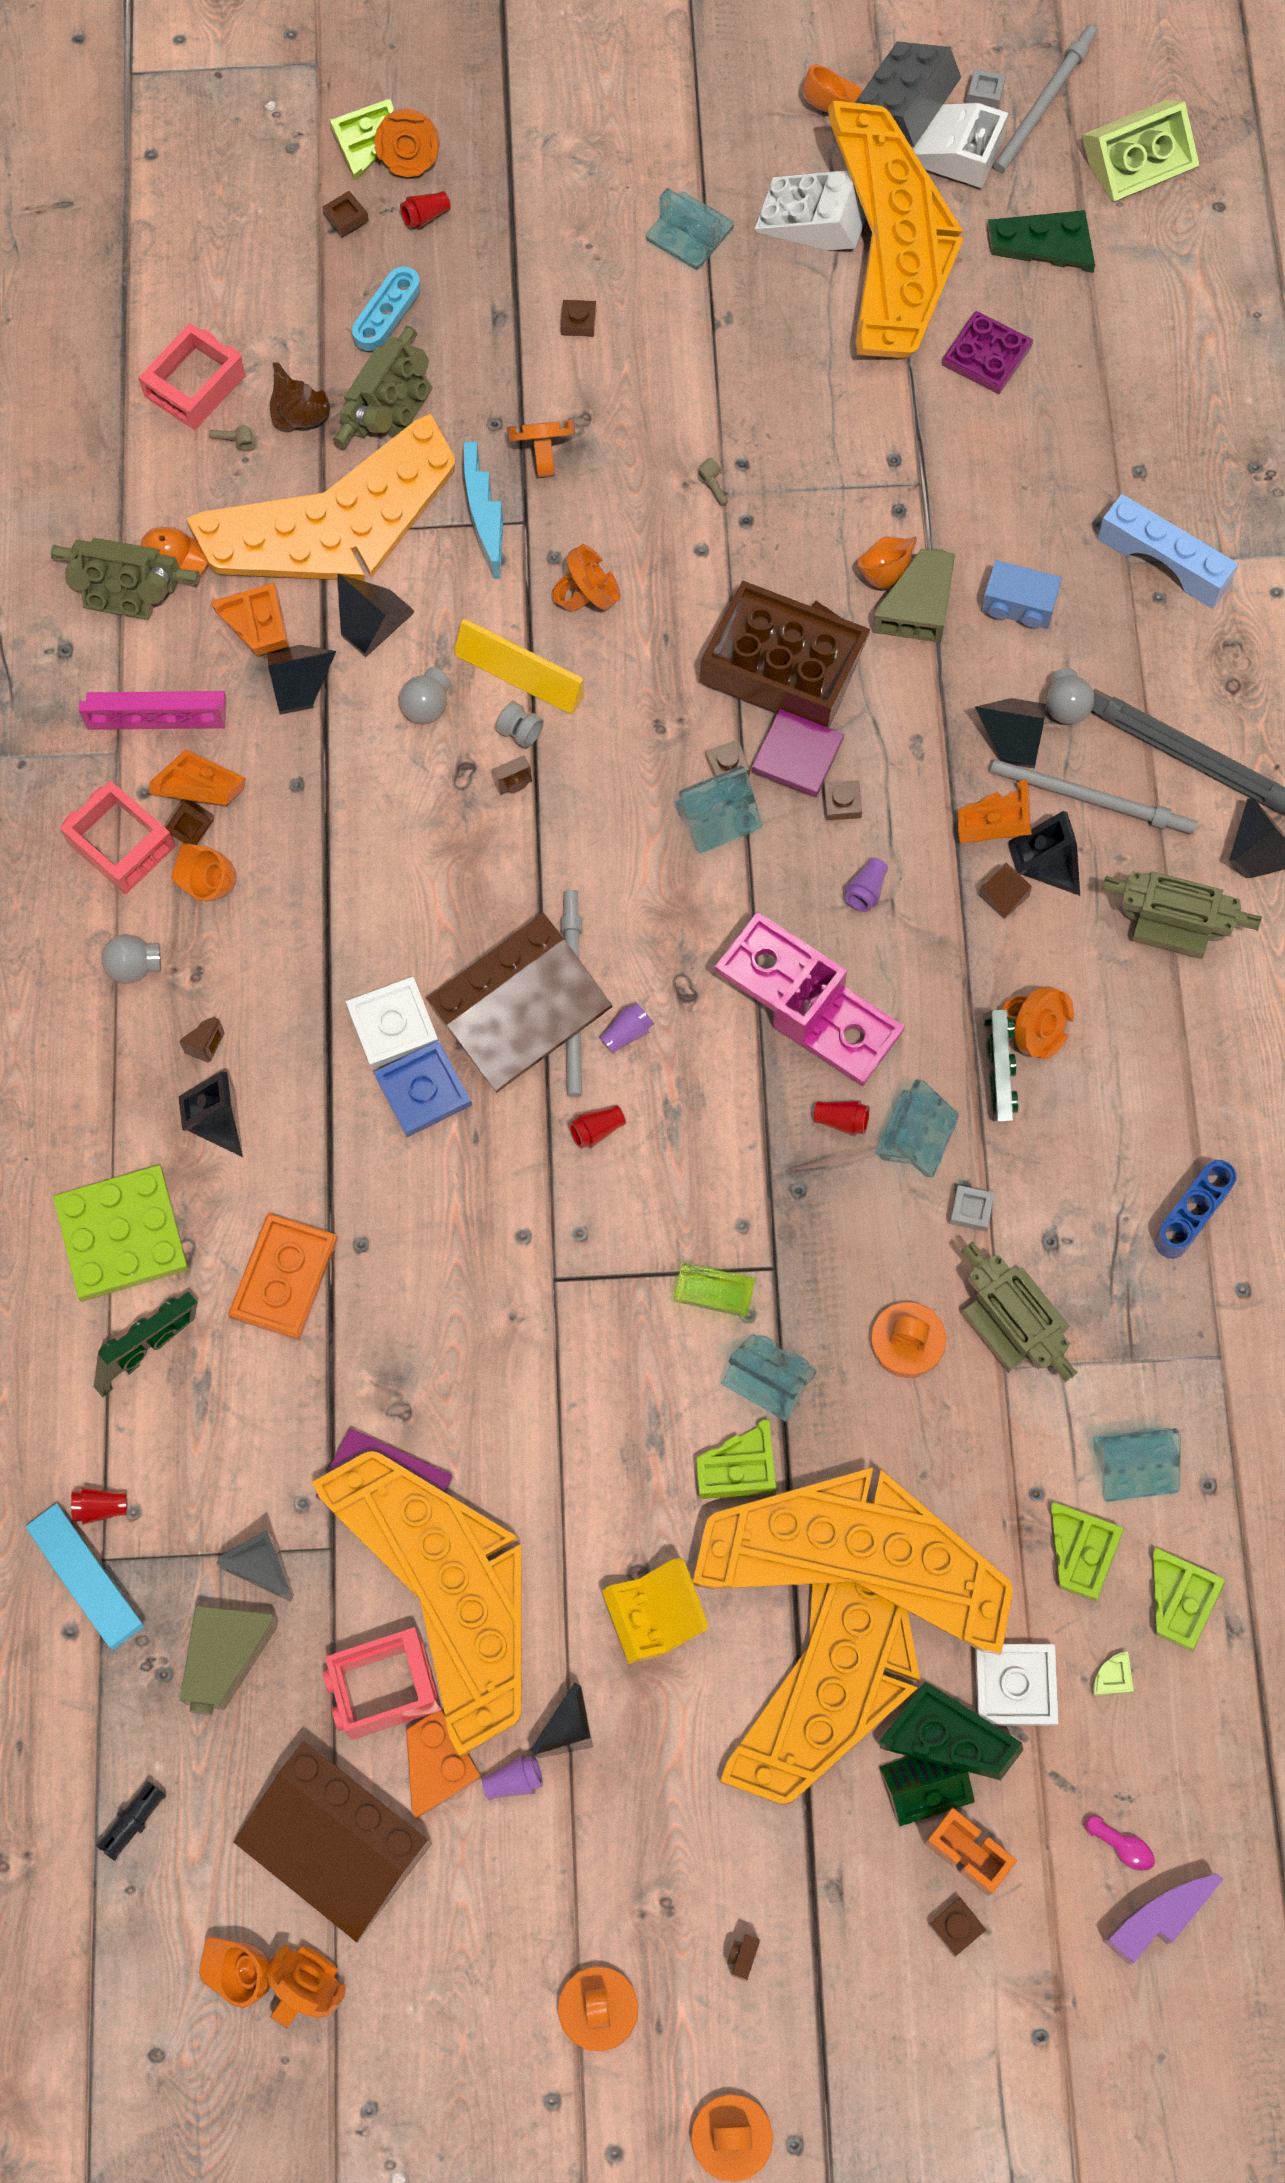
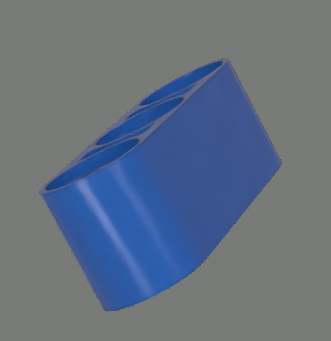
M1214 1160L1208 1163L1165 1219L1155 1237V1247L1162 1256L1171 1259L1181 1257L1226 1199L1236 1182V1171L1230 1163L1224 1160ZM1216 1175L1224 1181L1225 1186L1216 1187L1212 1185L1208 1176ZM1196 1203L1200 1205L1204 1214H1192L1188 1210L1187 1204ZM1166 1232H1177L1182 1237L1183 1243L1174 1244L1170 1242L1166 1237Z

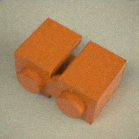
M952 1808L924 1844L952 1867L960 1862L964 1867L959 1873L989 1896L994 1893L1017 1860L989 1837L978 1846L974 1840L982 1831Z

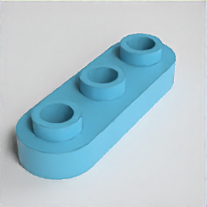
M404 266L393 269L352 326L354 343L358 348L365 351H374L376 346L381 347L420 293V279L414 269ZM402 287H409V288L406 289V290H401V289H400V288H402ZM385 311H391L389 314H383Z

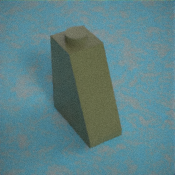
M921 549L876 609L873 633L941 643L955 554L947 553L942 549Z
M204 1606L195 1607L180 1701L190 1706L189 1712L213 1715L214 1709H226L276 1631L278 1620L274 1615Z

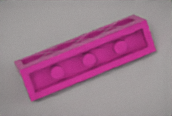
M225 691L86 692V701H79V713L87 730L225 728L227 697Z

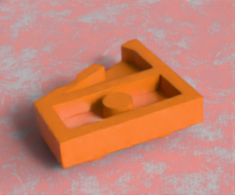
M274 582L211 601L216 613L256 656L289 647L278 589Z
M185 749L150 781L148 793L227 806L244 789L246 778Z
M1028 780L1018 782V790L1003 797L996 792L978 803H972L959 809L958 831L960 843L1031 835Z
M442 1711L432 1713L406 1729L412 1813L418 1819L482 1777L468 1754L459 1757L449 1738L445 1715Z

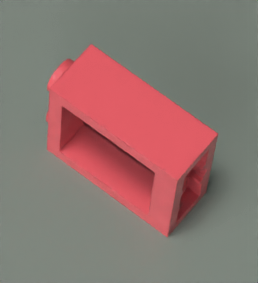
M189 323L138 379L144 397L193 430H196L246 375L242 356L235 348L229 345L227 347L224 346L208 330H200ZM197 348L222 366L190 398L166 382V379Z
M111 780L104 787L96 789L91 794L89 801L78 811L70 813L60 827L66 842L125 895L176 847L170 832ZM117 803L150 833L122 860L114 865L84 839L82 835Z
M415 1627L325 1656L328 1669L323 1671L324 1682L328 1693L335 1694L337 1707L332 1708L333 1718L338 1731L344 1730L352 1740L442 1711L423 1638ZM406 1652L418 1701L357 1721L345 1672Z

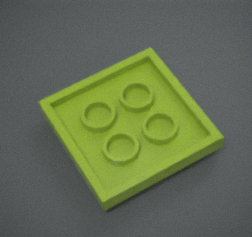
M161 1165L53 1196L77 1296L81 1302L189 1270Z

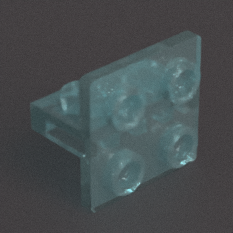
M666 188L659 196L660 217L647 231L646 240L693 269L698 270L732 231L734 221L686 192L677 194Z
M744 766L736 767L679 792L681 800L675 802L678 815L690 828L695 848L699 853H704L762 828L748 773Z
M916 1079L911 1090L902 1091L876 1154L885 1161L912 1164L926 1177H934L952 1132L956 1127L959 1113L924 1080Z
M751 1334L730 1356L728 1360L730 1366L721 1384L786 1422L791 1417L806 1386L814 1378L817 1371L810 1367L809 1362L803 1357L795 1354L790 1355L779 1349L777 1344L770 1338Z
M1177 1428L1150 1429L1141 1432L1094 1437V1452L1102 1471V1495L1104 1500L1110 1502L1178 1493L1180 1491L1181 1447L1179 1430Z

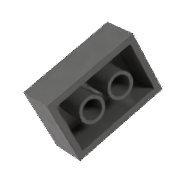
M897 41L855 103L878 105L886 108L891 113L910 146L915 147L962 78L951 47Z

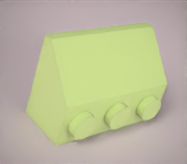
M1167 99L1082 134L1089 166L1111 201H1117L1200 166L1185 101Z

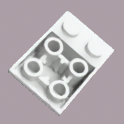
M980 103L943 104L915 147H911L925 170L982 188L1004 141L1009 113Z
M848 170L773 177L756 223L755 231L760 234L826 251L856 248L866 215Z

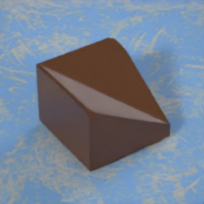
M181 799L166 821L164 828L184 844L197 845L213 822L214 815L191 800Z
M1006 862L982 884L979 896L1005 919L1030 896L1032 886Z
M213 1017L202 1021L198 1028L184 1036L179 1043L185 1054L209 1063L225 1033L219 1019Z

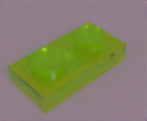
M682 1263L674 1302L747 1318L755 1278Z

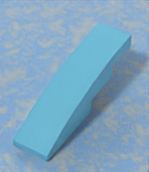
M464 442V474L472 524L480 550L493 578L501 579L504 520L502 502L491 501L490 473L479 471L478 443Z
M57 1503L25 1526L64 1585L112 1651L145 1627L111 1576L102 1567L88 1544L79 1535Z

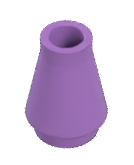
M878 858L869 859L867 865L846 886L845 900L849 906L855 910L867 912L871 907H875L878 904L884 877L888 871V866L884 861Z
M635 1002L630 1007L626 1005L606 1032L599 1038L614 1054L618 1049L650 1033L648 1029L654 1023L638 1003Z
M521 1755L490 1775L482 1777V1786L487 1799L492 1800L500 1797L535 1794V1789L543 1787V1778L536 1758L534 1756L525 1758L524 1755Z

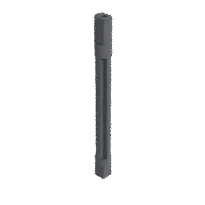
M1097 689L1093 690L1095 702L1092 711L1101 715L1103 719L1282 814L1283 812L1285 813L1284 786L1114 696L1112 698Z

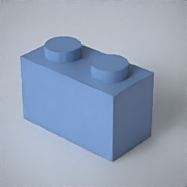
M995 560L981 612L988 613L996 619L1007 618L1022 622L1031 628L1041 627L1048 629L1062 577Z

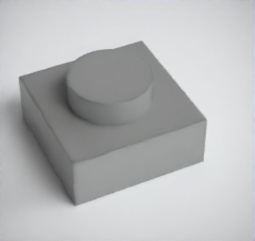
M974 69L967 103H980L998 109L1006 75Z
M958 1185L950 1224L986 1232L995 1193Z

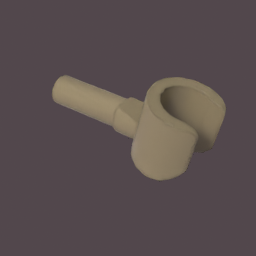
M247 425L238 426L236 431H209L210 438L236 441V448L238 450L248 452L255 449V436Z
M708 458L699 467L698 479L703 484H708L720 505L724 506L728 503V500L715 479L721 473V469L713 458Z

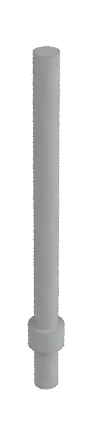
M1088 25L1079 39L1071 43L1065 53V60L994 163L993 167L997 172H1005L1075 66L1082 63L1089 52V45L1098 33L1095 26Z
M997 759L993 760L991 766V773L1017 781L1028 780L1030 785L1152 822L1151 826L1164 830L1167 826L1194 834L1198 822L1170 813L1171 809L1158 805L1157 808H1153Z
M566 890L564 891V916L561 918V934L565 935L566 942L579 958V935L582 934V917L578 913V891ZM581 1031L566 1041L567 1096L569 1097L582 1096Z

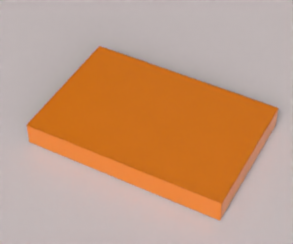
M267 1213L229 1310V1318L300 1340L337 1244L338 1236Z

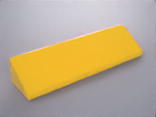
M467 619L462 620L455 645L456 657L568 714L574 713L585 696L582 677Z

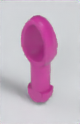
M1091 1815L1085 1820L1086 1831L1092 1837L1095 1835L1112 1846L1120 1861L1127 1867L1143 1871L1149 1870L1154 1866V1854L1143 1840L1136 1836L1122 1835L1104 1823V1819L1099 1816Z

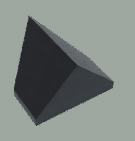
M338 574L341 635L363 656L367 657L414 614V610L388 588Z
M297 645L267 653L268 667L280 715L314 708V701L336 651Z
M1009 698L975 706L1000 757V761L1034 769L1045 720L1046 704Z
M1254 798L1247 799L1229 859L1245 878H1254L1285 870V834Z
M1062 811L1032 828L1031 835L1019 836L1009 842L1014 863L1020 875L1080 896L1077 842L1068 812Z
M221 1071L179 1096L182 1130L189 1131L243 1157L236 1090L228 1072Z
M577 1683L573 1684L530 1749L537 1758L593 1747L582 1687Z

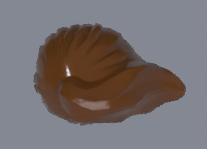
M273 362L274 386L270 400L272 424L280 431L290 432L296 427L309 428L323 422L330 413V403L326 393L323 390H313L303 381L293 380L280 363Z

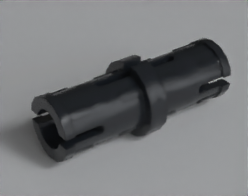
M147 1780L126 1809L121 1807L117 1812L118 1819L95 1846L99 1850H103L104 1854L116 1861L119 1854L137 1832H143L146 1828L144 1823L161 1801L166 1798V1795Z

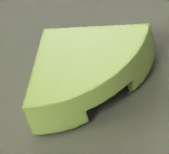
M1128 1652L1114 1655L1100 1667L1093 1682V1696L1125 1694L1134 1691Z

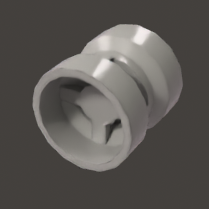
M512 701L499 716L496 731L506 737L511 735L515 738L517 744L527 749L540 735L544 719L534 713H526L523 706Z

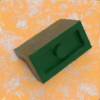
M913 1757L879 1767L889 1790L899 1826H904L950 1811L952 1808L956 1809L975 1802L969 1773L966 1771Z

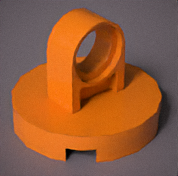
M406 108L395 110L384 117L376 130L374 145L379 160L382 159L390 167L389 170L392 173L404 177H413L424 173L435 162L439 152L440 139L438 130L431 119L420 111Z
M574 420L565 421V428H560L558 421L522 425L523 432L518 433L516 432V426L507 427L508 441L534 439L538 478L555 476L551 437L575 434Z
M581 544L568 552L567 563L570 573L561 578L554 587L553 599L555 603L568 611L578 610L589 601L596 607L607 610L614 606L621 597L620 589L611 571L607 574L604 573L603 569L599 566L603 559L591 547ZM575 587L573 596L565 601L567 591Z
M1051 986L1040 987L1031 993L1029 997L1016 996L1006 1001L1002 1006V1010L1007 1009V1018L1013 1017L1014 1013L1019 1012L1018 1016L1013 1017L1015 1042L1020 1052L1033 1058L1048 1059L1056 1054L1066 1042L1069 1035L1063 1032L1066 1028L1067 1020L1073 1022L1074 1018L1073 1002L1067 993Z
M902 1302L891 1305L878 1316L872 1328L871 1348L884 1370L897 1377L915 1378L919 1377L920 1374L927 1373L938 1365L945 1352L947 1335L941 1319L933 1310L920 1303Z
M290 1945L283 1946L275 1953L267 1968L266 1974L269 1985L280 1999L270 2018L286 2029L298 2012L316 2018L330 2016L345 1997V1983L343 1982L339 1985L334 1977L338 1971L335 1965L321 1953L306 1946H301L298 1951L289 1950Z
M594 1966L579 1971L566 1982L559 1996L558 2016L562 2030L573 2043L585 2050L603 2052L618 2047L631 2035L638 2021L639 2003L634 1988L624 1975L611 1968Z
M728 2094L712 2099L701 2108L693 2123L691 2142L695 2157L706 2172L719 2180L738 2182L751 2178L765 2166L772 2153L774 2135L770 2119L760 2105L746 2096Z

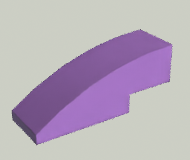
M1218 1874L1190 1881L1162 1893L1142 1905L1122 1921L1103 1942L1127 1964L1135 1963L1156 1935L1166 1944L1174 1942L1222 1882L1223 1878Z

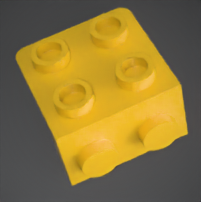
M680 1557L671 1559L640 1579L613 1584L602 1590L628 1664L661 1657L708 1630V1621L686 1563Z

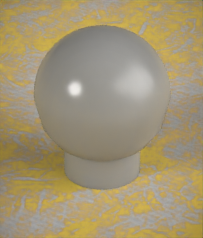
M431 667L424 675L413 677L407 681L399 694V705L403 714L411 721L419 724H427L437 720L443 714L447 704L446 691L451 686L449 677L443 671Z
M1062 668L1054 672L1050 678L1051 686L1046 695L1048 712L1055 720L1064 724H1076L1083 721L1089 716L1094 707L1095 697L1092 688L1086 680L1078 677L1076 671L1071 668Z
M127 934L112 938L102 952V965L106 974L116 982L130 984L140 981L148 972H160L159 943L146 944L141 938Z

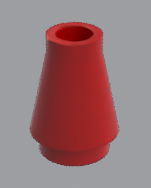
M444 191L409 196L406 198V201L400 204L401 216L408 228L416 227L417 229H420L442 213L451 209L449 197Z
M861 1100L817 1101L814 1110V1123L826 1125L855 1137L857 1133H866L870 1107L869 1105H863Z
M615 1105L610 1108L576 1115L575 1120L569 1122V1130L574 1142L580 1149L585 1147L593 1148L616 1129L624 1126L626 1119L621 1108Z
M81 1487V1491H72V1522L82 1521V1525L116 1516H126V1492L117 1493Z

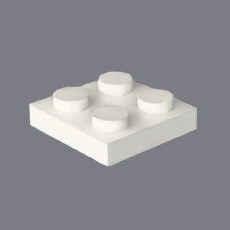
M414 977L345 1001L371 1069L401 1059L438 1041Z
M1003 1644L1001 1655L982 1652L975 1648L977 1715L995 1726L1058 1725L1055 1644Z

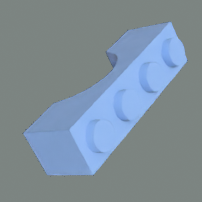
M1123 494L1120 495L1102 520L1098 536L1099 541L1124 556L1133 553H1143L1160 560L1177 575L1185 593L1212 609L1232 584L1239 563Z

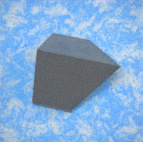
M267 1530L222 1554L217 1561L222 1570L291 1602L294 1593L280 1549Z

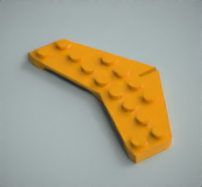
M833 101L828 106L830 124L872 231L856 333L857 355L907 358L920 346L964 238L959 237L963 230L891 113L886 108L878 105Z
M428 414L412 422L324 493L204 511L186 518V521L210 569L217 574L338 580V574L365 581L364 573L354 554L358 553L372 578L455 471V458L431 414Z
M375 1451L363 1453L311 1482L322 1503L420 1600L449 1738L459 1757L466 1755L514 1727L522 1716V1545L520 1544L490 1562L487 1557L517 1541L518 1537Z
M872 1467L716 1512L708 1518L705 1524L693 1578L694 1586L714 1590L854 1582L982 1652L996 1655L1002 1654L1013 1596V1587L1010 1580L882 1469L880 1470L873 1504L866 1503L873 1471Z
M854 1582L812 1584L809 1646L727 1761L720 1783L779 1805L790 1804L912 1695L918 1687L883 1675L885 1669L920 1682L908 1611Z

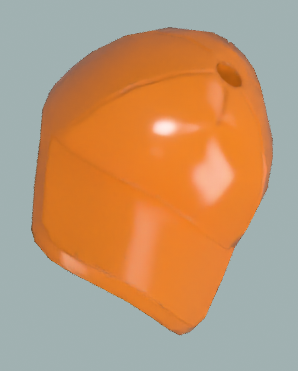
M813 64L808 69L803 84L806 101L823 112H828V106L833 101L855 103L862 93V89L859 86L819 64Z
M172 527L152 528L146 532L141 540L140 546L160 549V555L175 557L180 568L199 571L200 577L208 567V563L196 540L188 537L187 534L179 529Z
M888 536L882 537L857 562L866 580L880 589L892 588L911 563L912 551L917 542L916 536L907 539Z
M182 844L180 846L172 871V880L193 898L200 901H215L230 893L236 884V870L225 855L206 846Z
M214 1936L208 1937L205 1940L200 1963V1979L228 2003L245 2008L259 2001L269 1991L271 1986L269 1985L266 1973L270 1960L264 1952L250 1943Z

